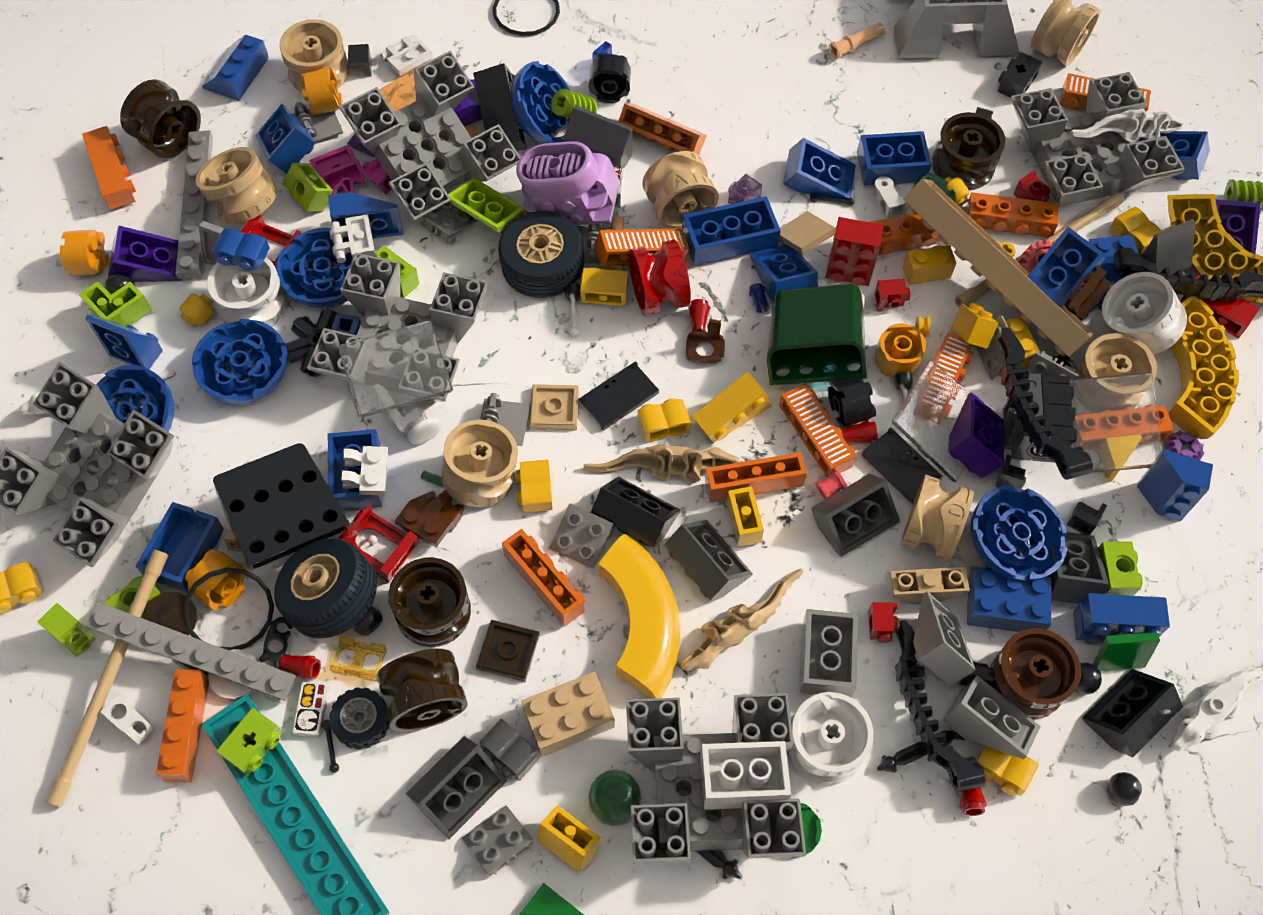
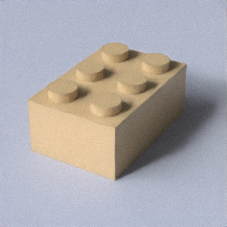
M595 671L521 700L524 714L541 757L615 728V718Z

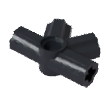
M325 308V310H322L316 325L306 316L296 318L293 321L291 331L300 339L285 343L290 363L303 359L300 370L310 377L317 378V376L321 375L320 373L308 370L307 366L323 329L331 330L338 313L333 309Z

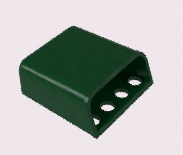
M842 284L787 289L775 294L767 352L770 386L836 381L852 377L867 379L864 308L861 290L858 286ZM853 363L860 365L859 369L854 371L847 369ZM833 365L836 367L833 372L824 371L826 366ZM804 367L813 369L809 374H802L800 372ZM781 369L789 370L787 375H777V372Z

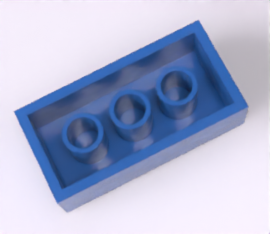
M767 196L684 214L682 219V229L694 266L778 247L781 230Z

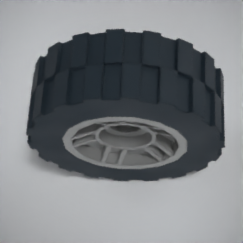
M356 687L353 690H347L343 695H339L336 702H333L331 706L332 710L329 713L330 727L342 744L344 743L346 747L360 750L361 748H370L372 745L379 743L382 737H385L386 731L390 727L386 715L388 707L382 696H379L378 692L371 691L369 688ZM361 714V716H364V720L357 722V715Z

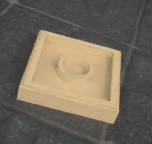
M807 211L780 227L779 240L797 252L804 254L834 236L836 227Z
M532 384L530 429L577 430L579 385Z

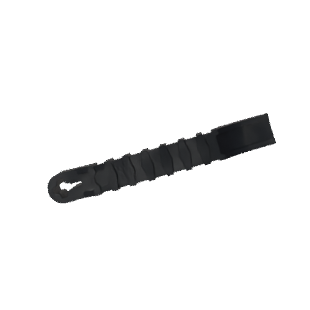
M1121 248L1114 253L1115 269L1118 277L1124 278L1139 272L1156 273L1163 276L1170 283L1176 295L1182 294L1188 298L1194 296L1198 297V299L1209 298L1211 301L1218 299L1223 300V302H1228L1229 300L1237 302L1238 299L1247 295L1263 296L1262 274L1243 272L1237 278L1238 284H1234L1231 273H1225L1221 278L1219 274H1215L1210 280L1207 274H1203L1196 279L1195 273L1192 272L1183 277L1182 270H1177L1171 275L1170 268L1167 267L1158 273L1157 264L1142 258L1141 254L1135 253L1132 248Z
M1002 328V334L997 339L1004 356V365L999 371L1001 385H1004L1006 397L1010 398L1011 407L1017 413V420H1021L1023 424V431L1028 433L1030 443H1033L1036 447V454H1041L1053 460L1065 480L1091 474L1093 471L1091 457L1081 446L1072 448L1064 443L1060 437L1050 439L1053 434L1052 427L1042 428L1046 423L1045 415L1036 416L1039 412L1038 403L1031 404L1033 402V393L1028 392L1030 389L1029 369H1019L1020 363L1025 358L1024 348L1009 328Z
M906 620L900 621V626L895 631L901 648L899 662L895 665L897 673L896 682L900 684V694L905 698V708L909 709L910 721L915 724L916 735L920 736L922 740L921 746L928 753V762L933 761L947 770L952 786L957 793L985 787V773L975 756L964 758L954 750L953 745L943 747L942 744L946 740L944 732L933 733L939 729L938 719L927 720L933 714L931 706L922 707L927 704L928 698L926 693H920L925 688V682L922 679L925 676V668L923 666L914 667L917 663L915 658L916 650L913 643L915 632Z

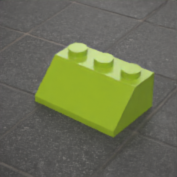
M475 177L448 194L451 198L450 203L500 234L503 233L504 229L512 221L525 213L524 207Z

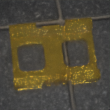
M340 636L338 649L329 670L340 675L347 676L348 673L349 676L353 675V677L357 676L358 678L361 677L365 680L378 682L376 675L381 669L385 654L387 653L386 645L373 642L370 645L361 642L356 643V640L353 638ZM343 649L355 651L351 665L338 663ZM368 654L380 657L377 669L374 671L363 669V663Z

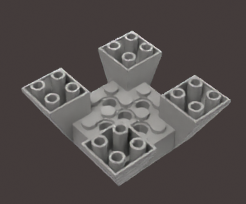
M915 0L893 28L898 58L939 57L944 24H973L978 56H1008L1020 53L1007 0Z
M451 50L414 68L416 101L393 112L378 87L339 105L340 111L362 144L377 157L392 180L389 182L390 187L413 221L450 202L451 198L446 190L463 181H469L473 177L487 182L516 166L521 158L499 124L471 138L453 111L474 89V85Z
M1130 72L1090 80L1086 114L1075 117H1066L1052 88L1011 96V102L1025 141L1048 187L1051 189L1056 203H1059V207L1111 196L1116 192L1121 194L1139 190L1180 174L1185 170L1166 136L1129 143L1115 131H1107L1089 138L1072 136V130H1085L1094 126L1096 122H1100L1106 116L1121 114L1127 110L1144 109L1148 103Z
M355 253L340 291L364 317L357 335L324 328L307 369L355 384L373 388L379 385L390 392L433 402H446L460 364V359L454 358L453 355L458 343L476 320L488 287V282L443 272L431 304L400 298V262Z
M58 362L33 402V405L66 427L44 462L8 447L4 449L0 456V505L19 516L58 504L70 513L54 537L53 542L89 567H94L120 537L171 454L174 435L135 410L132 411L124 424L115 417L99 386L65 364Z
M788 693L734 695L732 733L693 735L682 734L680 697L626 699L628 753L655 773L656 804L631 805L633 864L691 861L690 851L741 849L748 859L806 856L800 798L743 801L742 808L704 810L700 763L702 744L785 741L786 751L793 747ZM685 789L690 794L687 796H681L677 793V791ZM711 814L716 815L719 818V820L716 822H711L706 818V816Z

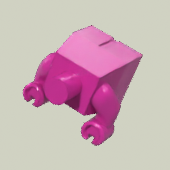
M376 156L370 163L365 162L362 166L365 174L378 190L387 195L392 189L389 185V182L392 180Z

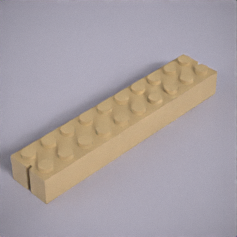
M922 178L903 198L908 203L905 207L914 215H920L923 218L921 222L928 229L937 231L940 234L938 238L945 245L948 246L950 244L956 249L954 253L962 261H969L972 264L970 269L979 277L984 276L989 280L987 285L996 293L998 291L1005 296L1003 300L1011 308H1018L1022 312L1020 316L1028 324L1034 323L1039 328L1037 332L1045 340L1051 339L1056 344L1054 349L1060 355L1071 357L1095 335L1064 305L1062 308L1059 307L1027 277L1030 273L933 181Z

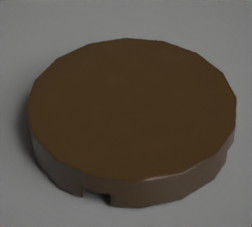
M171 591L162 592L153 597L146 605L143 615L144 619L189 636L182 617L185 595ZM190 599L188 618L191 628L194 630L197 622V609Z

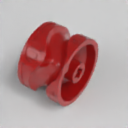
M675 239L663 241L660 250L654 254H651L643 246L629 249L628 261L632 286L637 304L643 316L657 314L663 302H670L675 309L690 305L691 290L687 266L680 245Z

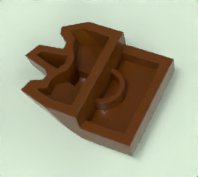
M1100 267L1095 273L1090 271L1083 280V283H1085L1080 291L1076 289L1068 299L1070 301L1068 309L1082 323L1094 311L1112 285L1111 282L1105 279L1107 272Z
M446 489L437 497L436 493L431 491L410 500L395 519V524L408 532L411 531L418 538L437 548L448 531L452 533L457 526L465 506L459 503L452 505L453 498Z

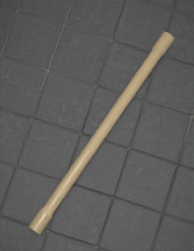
M1114 193L1103 200L1098 206L1047 239L1052 243L1055 239H1058L1067 227L1078 232L1105 213L1121 205L1124 202L1123 196L1120 193ZM984 279L954 298L958 307H960L961 303L968 305L991 289L987 285L989 280Z
M153 550L146 566L144 577L129 609V614L141 618L156 580L163 570L168 554ZM119 639L116 640L59 776L55 779L48 795L47 803L60 807L63 806L72 784V778L130 643Z

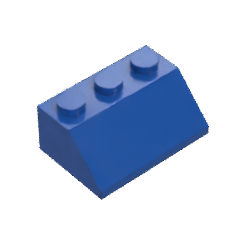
M245 34L235 41L202 85V88L239 101L269 59L264 40Z
M1163 449L1138 481L1137 487L1156 514L1165 516L1169 520L1182 521L1209 491L1213 464Z

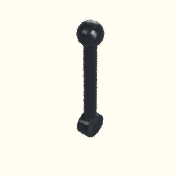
M816 193L810 195L811 202L820 200L846 203L848 206H852L855 203L853 198L818 196Z
M324 720L322 728L326 731L331 762L329 771L337 773L339 771V764L336 763L331 734L332 728L330 727V720Z

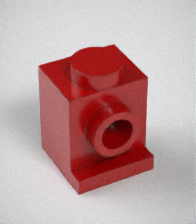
M1033 170L1018 181L1013 195L1020 199L1047 202L1050 198L1049 193L1051 189L1036 176L1037 173Z
M905 279L877 281L874 296L878 312L882 311L883 307L897 308L904 306L905 301L910 300V288L906 287Z
M897 602L871 603L868 610L870 640H877L880 643L893 641L892 635L898 629V618L894 616L898 608Z

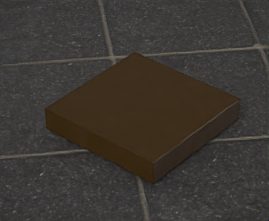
M491 619L476 669L526 682L540 632Z

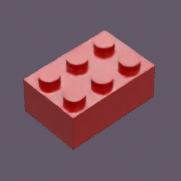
M838 217L825 278L854 283L855 285L869 286L881 245L884 225Z

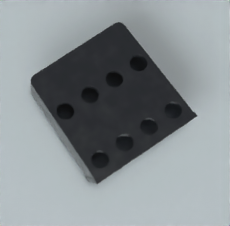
M302 443L276 451L218 474L213 478L218 500L243 554L248 570L262 567L293 554L311 542L333 537L346 530L350 524L307 448Z

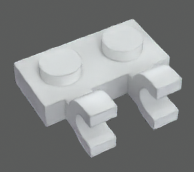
M363 446L362 453L354 449H344L345 467L361 466V475H357L352 471H342L343 489L359 488L360 495H385L388 447Z

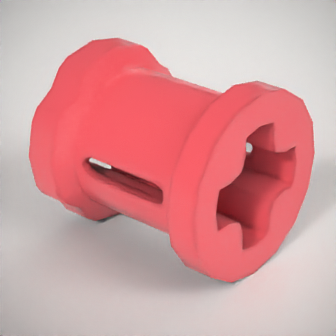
M837 470L832 471V475L823 481L815 482L818 491L824 499L847 487L844 478Z

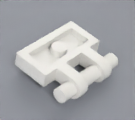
M414 34L409 37H403L400 39L401 42L394 46L389 45L385 48V51L380 53L382 60H387L388 65L399 76L433 58L432 50L421 39L418 41Z
M367 214L345 218L346 226H340L339 222L331 223L330 238L334 242L332 250L338 263L346 261L345 255L347 253H351L352 258H354L355 253L375 256ZM348 236L349 242L343 243L342 239Z

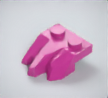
M349 144L309 160L311 166L333 190V194H336L340 188L345 193H355L353 184H366L364 170Z

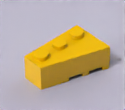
M747 371L692 417L709 439L715 443L723 440L729 433L772 407L765 391Z

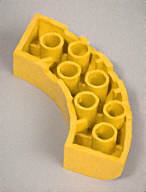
M1215 194L1167 195L1171 227L1191 219L1195 221L1192 266L1201 275L1207 274L1210 280L1215 274H1219L1221 278L1225 273H1231L1234 284H1238L1237 278L1243 272L1263 275V256L1252 254L1243 249L1224 230L1217 211ZM1247 295L1241 297L1245 300L1263 304V296Z
M1190 296L1181 303L1187 314L1186 328L1179 340L1170 347L1180 369L1181 390L1177 402L1168 414L1170 420L1184 432L1190 431L1192 436H1199V439H1209L1224 424L1235 403L1236 388L1239 384V370L1236 369L1235 359L1237 357L1235 349L1224 333L1226 331L1224 326L1217 323L1212 316L1214 312L1201 299Z
M623 534L598 563L599 576L606 580L619 597L622 598L629 619V637L626 648L616 664V675L647 697L662 698L670 684L678 661L681 632L679 611L673 591L660 566L637 541L629 535Z

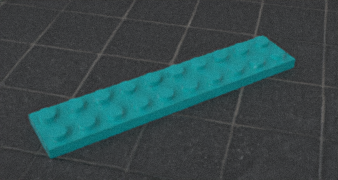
M248 693L201 724L217 750L252 707L260 712ZM253 741L249 742V744L252 746H254L256 743ZM280 742L274 749H269L263 757L260 767L248 776L223 759L320 915L390 914V911Z

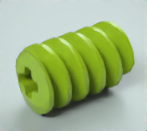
M561 89L552 98L551 108L554 114L570 119L575 105L597 113L596 101L590 96Z
M1230 179L1225 187L1224 199L1261 203L1262 208L1263 182L1251 180L1245 182V180L1236 181L1235 179Z

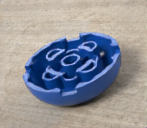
M532 61L524 65L516 73L511 84L510 100L514 116L522 130L534 141L540 144L564 142V135L554 137L551 133L566 127L569 118L566 120V117L554 114L551 102L557 91L570 89L562 76L548 64L542 65L539 61Z
M331 228L312 229L293 238L294 241L287 248L284 247L277 260L276 271L280 279V285L285 293L297 303L310 308H332L348 301L340 289L353 258L351 253H347L344 263L337 262L332 250L334 242L330 238ZM348 236L342 239L343 243L349 242ZM332 262H335V263H338L339 265H337V266H332L331 263H332Z
M240 319V322L222 323L206 333L197 344L192 356L194 378L206 394L220 402L234 405L256 402L273 392L282 381L288 365L286 345L280 334L264 322L253 319ZM229 367L231 371L228 373L224 368Z
M138 365L119 366L104 373L106 376L95 384L99 386L115 417L124 424L132 411L135 410L169 432L174 419V399L166 382L152 370Z
M1014 485L1001 486L988 492L974 509L970 525L974 548L981 560L996 574L1012 580L1032 582L1049 576L1063 563L1068 548L1065 547L1067 531L1064 522L1055 507L1039 493L1029 488L1026 490L1015 488ZM1050 545H1051V546L1053 547V549L1055 550V553H1054V554L1056 555V562H1055V563L1052 561V558H1051ZM1016 573L1029 574V575L1024 576V575H1018V574H1016Z

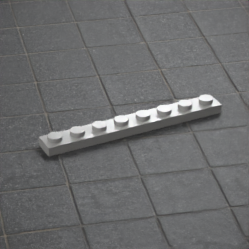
M210 130L189 132L176 264V276L178 279L201 277L202 249L199 225L206 221L207 200L196 185L195 179L202 166L211 159L213 135Z
M96 602L85 624L89 629L283 701H287L296 680V675L100 602Z

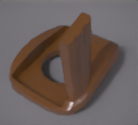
M709 319L707 324L708 332L693 331L688 334L686 340V358L688 361L717 363L724 359L725 340L720 335V320ZM703 342L710 343L714 347V352L709 356H701L696 351L697 346Z

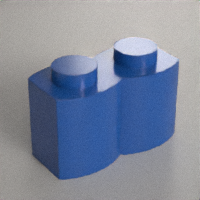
M223 229L212 252L216 260L224 266L238 265L243 270L251 271L260 270L270 247L266 238L250 233L244 234L233 229Z

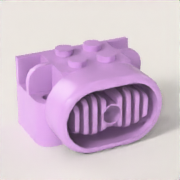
M571 141L540 144L530 148L521 156L517 163L516 174L525 196L523 207L526 213L537 211L553 212L569 219L576 226L611 223L620 181L610 159L606 155L592 153L585 144Z

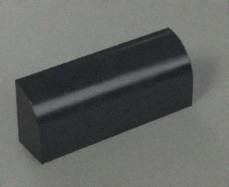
M505 63L474 72L473 76L485 131L499 124L516 151L527 149L524 131L518 124L511 106L510 90L513 79L510 69Z

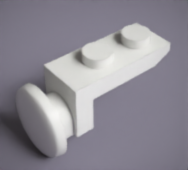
M379 385L374 387L378 394L376 397L378 403L389 412L386 415L387 418L402 433L408 436L410 442L422 444L431 440L439 433L441 424L438 419L429 418L426 413L422 414L418 407L406 414L394 395Z

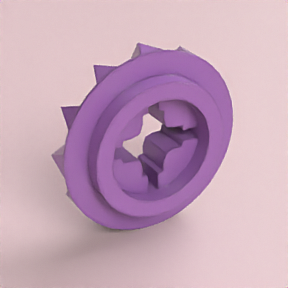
M1179 430L1174 434L1172 433L1165 442V450L1197 460H1201L1205 454L1203 451L1204 444L1199 442V436H1192L1190 431L1184 433ZM1182 445H1190L1189 449L1180 452Z

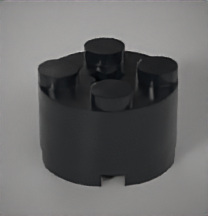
M598 54L590 66L589 91L597 96V100L601 102L617 103L620 101V98L626 97L630 92L631 67L628 59L623 55Z
M852 377L829 383L831 385L827 388L831 410H836L839 417L835 419L842 428L876 417V409L871 403L870 398L873 395V390L869 382L864 383L861 377Z

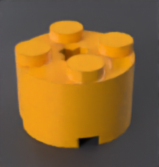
M324 68L301 74L305 88H302L305 101L310 102L309 107L312 116L340 110L339 105L343 104L341 92L338 93L337 86L339 84L332 68Z
M75 230L65 231L62 234L61 239H65L64 245H60V258L64 270L71 272L68 275H100L104 267L109 266V257L105 254L104 250L105 236L103 232Z
M902 323L893 324L881 334L875 352V360L883 375L894 377V375L901 372H910L912 375L916 373L926 350V340L921 332L918 333L913 330V326Z
M211 549L205 553L203 559L195 568L187 572L185 580L188 582V589L190 590L192 585L208 572L226 567L245 568L224 552ZM236 573L216 575L199 585L193 595L215 611L219 610L218 607L221 606L227 608L241 596L245 589L243 585L244 578L248 580V577Z

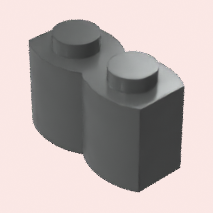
M500 719L479 742L488 758L492 762L496 760L502 765L500 768L501 772L510 780L515 777L521 781L541 758V753L503 719Z

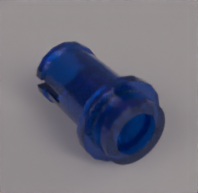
M755 283L749 287L748 294L753 299L757 313H762L761 304L763 305L764 312H767L770 306L765 295L766 288L761 283Z

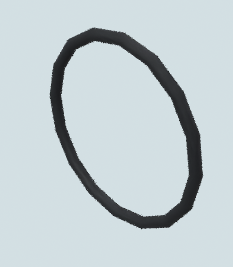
M495 0L492 7L493 18L499 27L509 33L520 36L536 35L547 31L556 23L560 14L559 1L553 0L556 5V13L553 20L538 30L522 32L510 29L501 23L497 17L496 9L500 0Z
M226 567L208 572L192 585L184 598L182 617L186 631L191 637L201 640L191 628L188 618L189 601L197 587L210 577L223 573L243 574L255 580L265 591L269 604L267 621L259 634L247 643L221 648L230 651L250 647L264 636L272 622L274 602L270 589L260 577L245 569Z

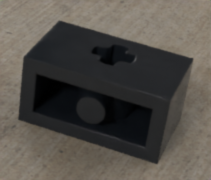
M1020 51L1016 59L1012 58L1010 60L1007 71L1001 73L998 79L1000 86L997 92L1010 98L1013 95L1026 93L1036 79L1042 61Z

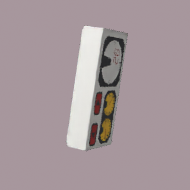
M302 682L292 731L294 735L321 736L322 722L329 692L328 684Z

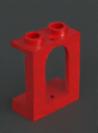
M262 215L249 220L240 231L244 234L250 233L262 236L285 246V248L294 241L293 238L301 234L299 230H296L291 235L266 225ZM278 257L276 258L275 261H272V263H273V265L275 266V268H276V265H277Z
M368 504L364 510L361 509L356 514L353 525L350 529L344 530L339 539L352 543L372 565L376 575L389 583L417 547L418 536L411 531L407 534L373 513L372 506ZM362 530H375L398 545L384 564L357 546L356 537Z

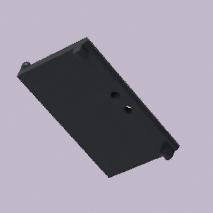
M635 361L578 400L600 424L601 430L604 431L658 395L659 389L638 367V363Z
M892 427L861 453L911 504L914 503L925 474L939 480L943 478V475Z

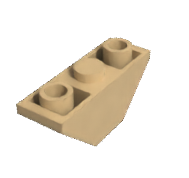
M965 567L890 571L893 597L912 604H921L923 593L926 591L939 602L970 591Z

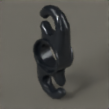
M278 617L271 622L263 644V653L259 658L260 662L272 661L274 668L280 669V660L286 653L288 638L291 635L289 630L283 633L279 632L277 625L285 623L289 629H293V626L284 617ZM277 640L282 643L283 648L279 652H272L268 648V643Z

